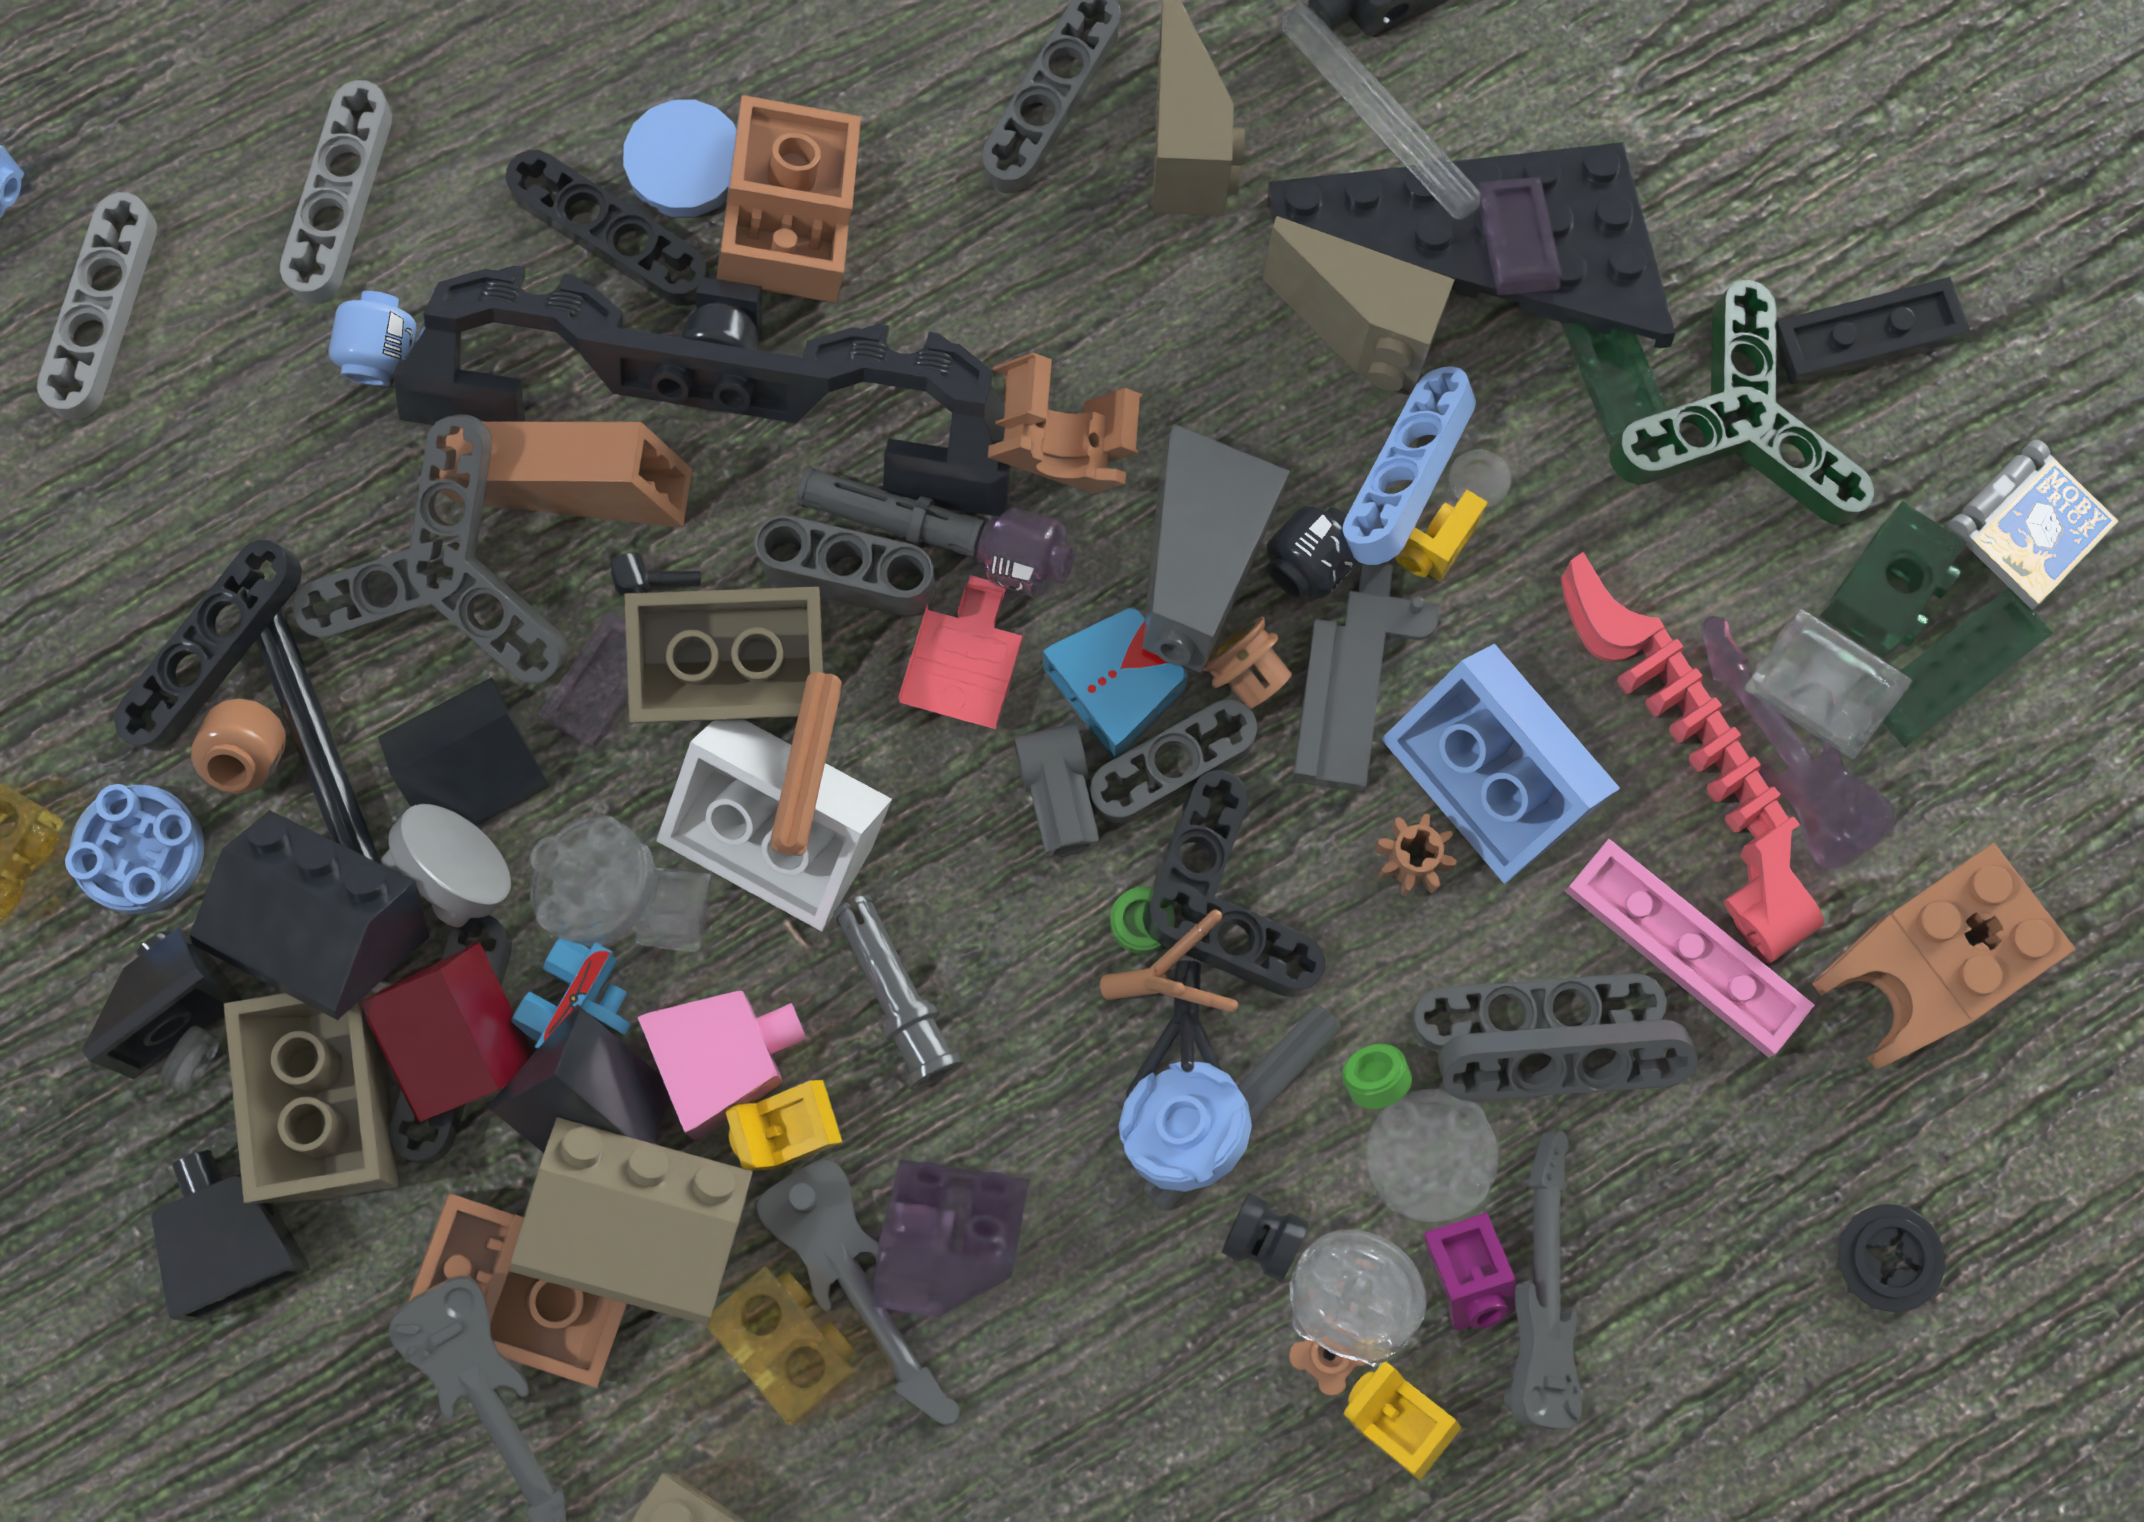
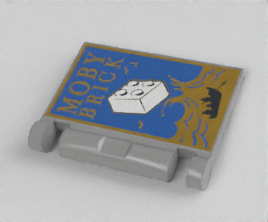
M2032 440L2023 448L2022 455L2015 456L1964 507L1963 513L1956 515L1948 523L1947 531L1953 539L1963 542L2033 610L2119 521L2050 455L2049 447L2044 442Z

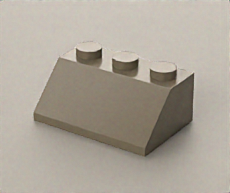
M819 587L624 594L630 724L798 717L807 676L817 671L824 673Z
M371 990L360 1001L376 993ZM286 993L224 1003L244 1203L259 1204L332 1199L399 1187L395 1150L389 1138L391 1114L384 1054L359 1003H356L339 1020Z
M557 1117L538 1169L509 1271L709 1325L740 1220L752 1171Z

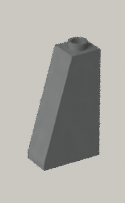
M1174 424L1169 435L1159 475L1142 649L1158 655L1170 664L1183 665L1202 673L1278 509L1290 473L1289 470Z

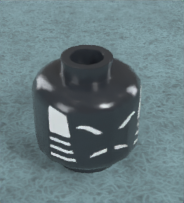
M1303 506L1268 541L1267 556L1270 562L1267 564V571L1274 582L1290 596L1300 600L1306 596L1316 599L1323 598L1330 594L1358 564L1343 533L1342 528L1346 518L1343 512L1333 507L1324 511L1318 507Z

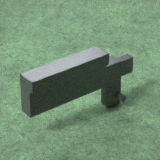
M1361 563L1358 591L1349 592L1344 626H1339L1337 622L1318 619L1314 621L1311 630L1291 782L1356 792H1364L1367 786L1385 636L1413 640L1428 638L1436 629L1440 604L1424 602L1423 598L1419 596L1413 600L1389 597L1393 565L1391 564L1366 565Z

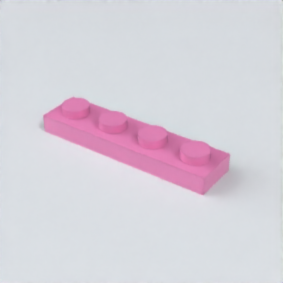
M1610 839L1604 843L1565 890L1574 900L1768 1058L1774 1056L1815 1006Z

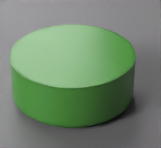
M1137 887L1123 893L1114 903L1110 917L1111 932L1116 942L1123 949L1141 955L1154 953L1164 947L1153 940L1144 927L1143 912L1151 888ZM1170 903L1167 908L1160 909L1168 914L1166 924L1174 928L1175 914Z
M1373 1044L1359 1049L1349 1057L1342 1071V1078L1350 1098L1355 1104L1366 1109H1381L1395 1104L1406 1095L1412 1082V1075L1403 1053L1398 1048L1388 1044Z

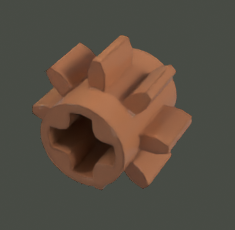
M1424 814L1417 825L1409 827L1400 817L1395 818L1391 827L1396 841L1387 838L1379 839L1374 849L1378 853L1388 856V863L1381 869L1378 875L1379 878L1385 879L1393 876L1402 883L1401 895L1407 896L1414 885L1421 883L1424 884L1429 892H1436L1440 882L1434 870L1452 871L1457 862L1453 857L1444 855V847L1451 839L1452 832L1446 831L1438 834L1433 828L1429 827L1430 816L1428 814ZM1410 844H1417L1422 847L1421 857L1425 860L1420 867L1409 864L1410 853L1407 852Z

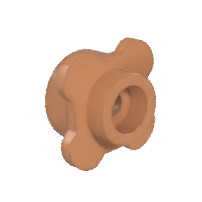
M1323 1313L1314 1319V1330L1306 1337L1304 1342H1297L1292 1345L1289 1351V1359L1295 1369L1306 1370L1311 1377L1318 1380V1387L1322 1393L1337 1395L1344 1391L1346 1387L1345 1379L1356 1366H1363L1368 1362L1370 1349L1365 1340L1360 1338L1354 1339L1341 1328L1340 1319L1336 1315ZM1328 1347L1333 1348L1336 1352V1357L1332 1361L1326 1360L1323 1356L1324 1350Z

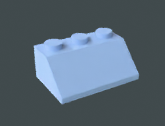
M1495 644L1462 660L1381 738L1504 884L1576 828L1620 789Z

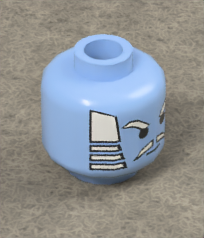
M362 291L360 300L346 301L338 306L335 312L328 354L331 361L341 368L340 375L343 378L371 386L386 387L390 385L399 359L406 360L411 350L417 328L416 322L411 315L398 308V298L382 292Z

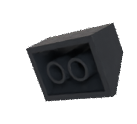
M271 810L222 848L189 935L192 945L336 1020H339L430 937L415 880Z

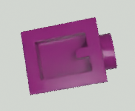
M1487 1212L1424 1232L1425 1246L1448 1300L1449 1317L1455 1330L1471 1326L1478 1329L1488 1328L1500 1323L1508 1314L1516 1311V1279Z

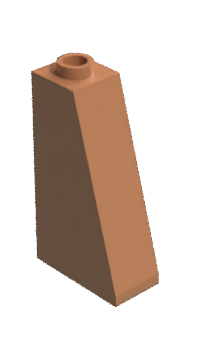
M482 422L488 428L492 437V452L483 506L670 527L684 526L692 468L642 422ZM460 428L458 434L449 435L446 438V446L456 449L454 469L440 470V478L460 477L467 481L470 480L469 473L457 474L460 456L473 451V443L463 439V429ZM451 489L441 490L443 494L455 503L465 504L462 497L456 491Z

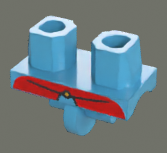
M559 938L546 958L542 969L569 984L568 990L558 1007L528 992L513 1015L511 1022L528 1037L536 1041L535 1047L538 1049L578 1004L606 1029L625 1036L631 1024L616 1015L627 992L610 984L599 1005L594 1003L618 962L612 956L613 952L596 942L589 949L581 944Z

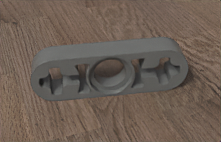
M1236 700L1217 701L1105 764L1095 773L1091 781L1090 802L1094 812L1108 823H1129L1193 787L1196 781L1205 773L1222 770L1242 759L1252 749L1257 734V722L1253 712L1245 704ZM1224 718L1225 722L1229 725L1239 721L1242 728L1239 730L1237 737L1238 743L1232 745L1227 738L1217 740L1208 746L1207 754L1212 760L1204 762L1202 750L1198 742L1189 734L1197 731L1201 743L1216 733L1217 719ZM1168 746H1178L1184 749L1192 761V767L1188 773L1178 778H1169L1161 774L1155 765V757L1161 749ZM1138 762H1143L1148 780L1158 790L1154 793H1149L1148 785L1145 781L1130 791V805L1122 807L1117 800L1106 803L1103 798L1108 794L1107 782L1115 779L1120 786L1131 783L1139 778L1140 770L1134 765Z

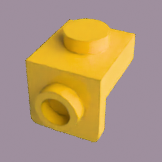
M810 1080L760 1102L737 1104L726 1109V1116L730 1126L729 1142L734 1154L740 1160L741 1166L745 1170L779 1169L843 1143L823 1080Z
M1386 1361L1380 1365L1376 1372L1370 1371L1357 1381L1348 1398L1349 1405L1344 1411V1416L1362 1435L1419 1481H1421L1462 1429L1457 1420L1408 1383L1398 1370Z

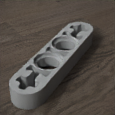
M354 80L344 84L337 90L332 99L280 261V274L284 283L297 300L306 304H320L328 301L337 293L342 284L392 124V112L382 90L376 84L366 80ZM364 103H370L374 112H364L360 117L357 127L351 110L361 111ZM356 129H358L362 139L354 136ZM354 153L361 157V164L352 175L338 177L330 173V165L338 155ZM336 206L344 211L343 220L335 229L320 231L313 227V218L322 208ZM309 242L319 247L317 256ZM316 258L323 274L312 275L308 283H304L299 272L300 270L310 271Z
M117 192L105 197L97 205L38 377L37 390L40 398L57 416L66 420H81L89 417L98 409L102 402L156 238L157 224L154 216L140 198L133 194ZM129 214H132L137 221L136 225H125L120 235L113 225L115 222H126ZM119 244L126 251V255L118 251ZM117 266L122 269V278L113 289L108 291L93 289V277L101 268ZM90 320L103 323V335L98 342L88 347L75 345L74 333L81 324ZM69 357L78 361L77 367L68 360ZM74 379H76L82 386L81 391L70 392L65 400L58 393V390L61 386L71 387Z

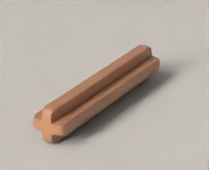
M817 671L807 676L771 835V847L780 854L801 856L807 849L841 693V680L834 674H824Z

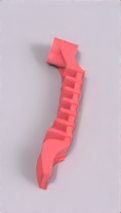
M1582 552L1569 562L1568 567L1560 578L1569 615L1582 643L1593 656L1611 663L1627 660L1643 650L1646 658L1618 676L1617 682L1619 687L1625 694H1628L1656 675H1659L1665 687L1646 699L1645 705L1647 710L1653 717H1656L1677 704L1684 716L1670 725V735L1676 743H1680L1696 733L1703 745L1689 754V764L1696 772H1700L1715 763L1722 773L1721 776L1707 785L1708 795L1714 802H1720L1734 792L1741 803L1737 808L1726 814L1725 823L1733 833L1740 832L1747 827L1754 836L1753 840L1744 845L1740 855L1747 865L1749 883L1726 898L1724 905L1733 917L1740 936L1750 950L1762 961L1772 963L1824 926V918L1818 905L1790 869L1791 834L1800 824L1794 816L1787 817L1778 803L1780 793L1774 786L1768 787L1759 774L1761 764L1755 756L1748 757L1739 743L1741 739L1740 732L1736 727L1730 728L1720 713L1721 703L1716 697L1710 698L1701 684L1703 675L1697 668L1692 669L1682 655L1684 646L1678 639L1672 640L1659 618L1637 614L1614 600L1602 584L1586 555Z

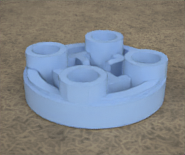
M109 785L101 790L96 800L86 808L73 829L69 851L65 858L66 868L69 874L75 878L80 888L90 898L108 909L124 914L151 913L174 903L194 883L203 862L204 836L195 814L186 804L171 793L148 785Z

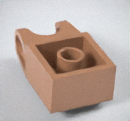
M1992 843L1869 927L1861 937L1813 981L1812 985L1819 995L1822 996L1832 989L1840 988L1852 982H1865L1876 986L1887 996L1893 1009L1892 1027L1885 1038L1880 1041L1876 1050L1867 1057L1874 1069L1877 1070L1974 1022L2075 951L2076 948L1997 845ZM1966 932H1971L1977 942L1975 946H1972L1965 937Z

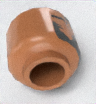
M240 698L225 700L210 709L191 745V761L197 774L207 784L222 792L234 794L254 792L266 785L273 775L285 750L286 732L281 720L262 704Z

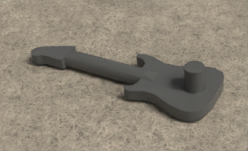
M1563 1131L1543 1133L1528 1181L1529 1187L1534 1189L1533 1283L1516 1285L1515 1306L1520 1330V1348L1512 1385L1507 1386L1504 1393L1505 1405L1519 1423L1541 1429L1574 1427L1581 1417L1582 1410L1581 1388L1573 1352V1340L1578 1318L1575 1311L1560 1312V1192L1565 1190V1155L1568 1152L1569 1146L1568 1138Z
M820 1160L796 1170L770 1187L761 1195L757 1203L759 1218L782 1243L797 1252L805 1263L813 1294L819 1306L825 1312L832 1310L833 1306L829 1298L830 1287L838 1281L897 1378L899 1384L895 1387L896 1392L937 1422L944 1425L954 1424L959 1419V1405L954 1400L946 1398L927 1367L922 1368L856 1259L861 1253H871L875 1257H881L882 1248L874 1239L862 1231L856 1220L852 1191L844 1171L837 1163Z
M458 1275L415 1296L391 1318L389 1336L394 1347L407 1361L430 1377L438 1390L440 1409L444 1416L452 1417L454 1414L453 1405L456 1400L463 1395H467L527 1499L526 1510L531 1521L566 1522L563 1489L561 1487L552 1488L496 1388L505 1385L515 1389L522 1397L527 1396L529 1393L525 1377L517 1367L498 1351L490 1332L489 1312L479 1283L470 1276Z

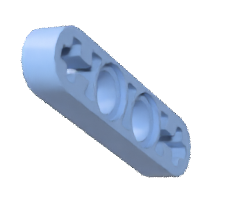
M1452 366L1440 367L1430 371L1419 380L1346 516L1342 528L1354 558L1358 562L1366 565H1378L1390 561L1404 548L1475 409L1476 400L1466 373L1460 368ZM1425 435L1436 436L1432 442L1419 448L1408 447L1417 438ZM1402 480L1413 481L1408 488L1395 494L1384 493L1389 486Z

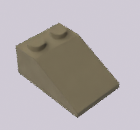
M1162 0L1158 49L1153 213L1224 216L1227 194L1239 193L1240 166H1243L1245 129L1233 128L1234 103L1181 0Z
M1278 216L1272 227L1263 280L1356 373L1367 376L1370 383L1388 391L1403 389L1411 393L1418 382L1455 280Z

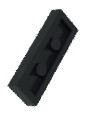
M1947 277L1777 320L1776 345L1792 385L1964 341L1971 330L1952 279Z

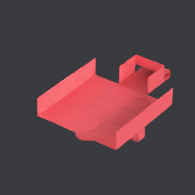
M970 575L959 605L958 618L930 611L927 604L898 696L900 703L997 729L1024 639V632L1023 636L995 628L1006 588L1001 587L999 584L997 586V582Z

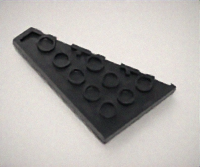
M1624 142L1270 181L1268 183L1267 197L1273 224L1278 216L1455 279L1452 289L1460 295L1477 299L1479 292L1518 302L1520 303L1519 311L1563 323H1580L1592 331L1610 335L1612 328L1654 339L1656 340L1654 347L1659 349L1672 346L1676 332Z

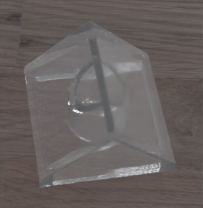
M1800 608L1763 651L1744 690L1854 760L1913 680Z

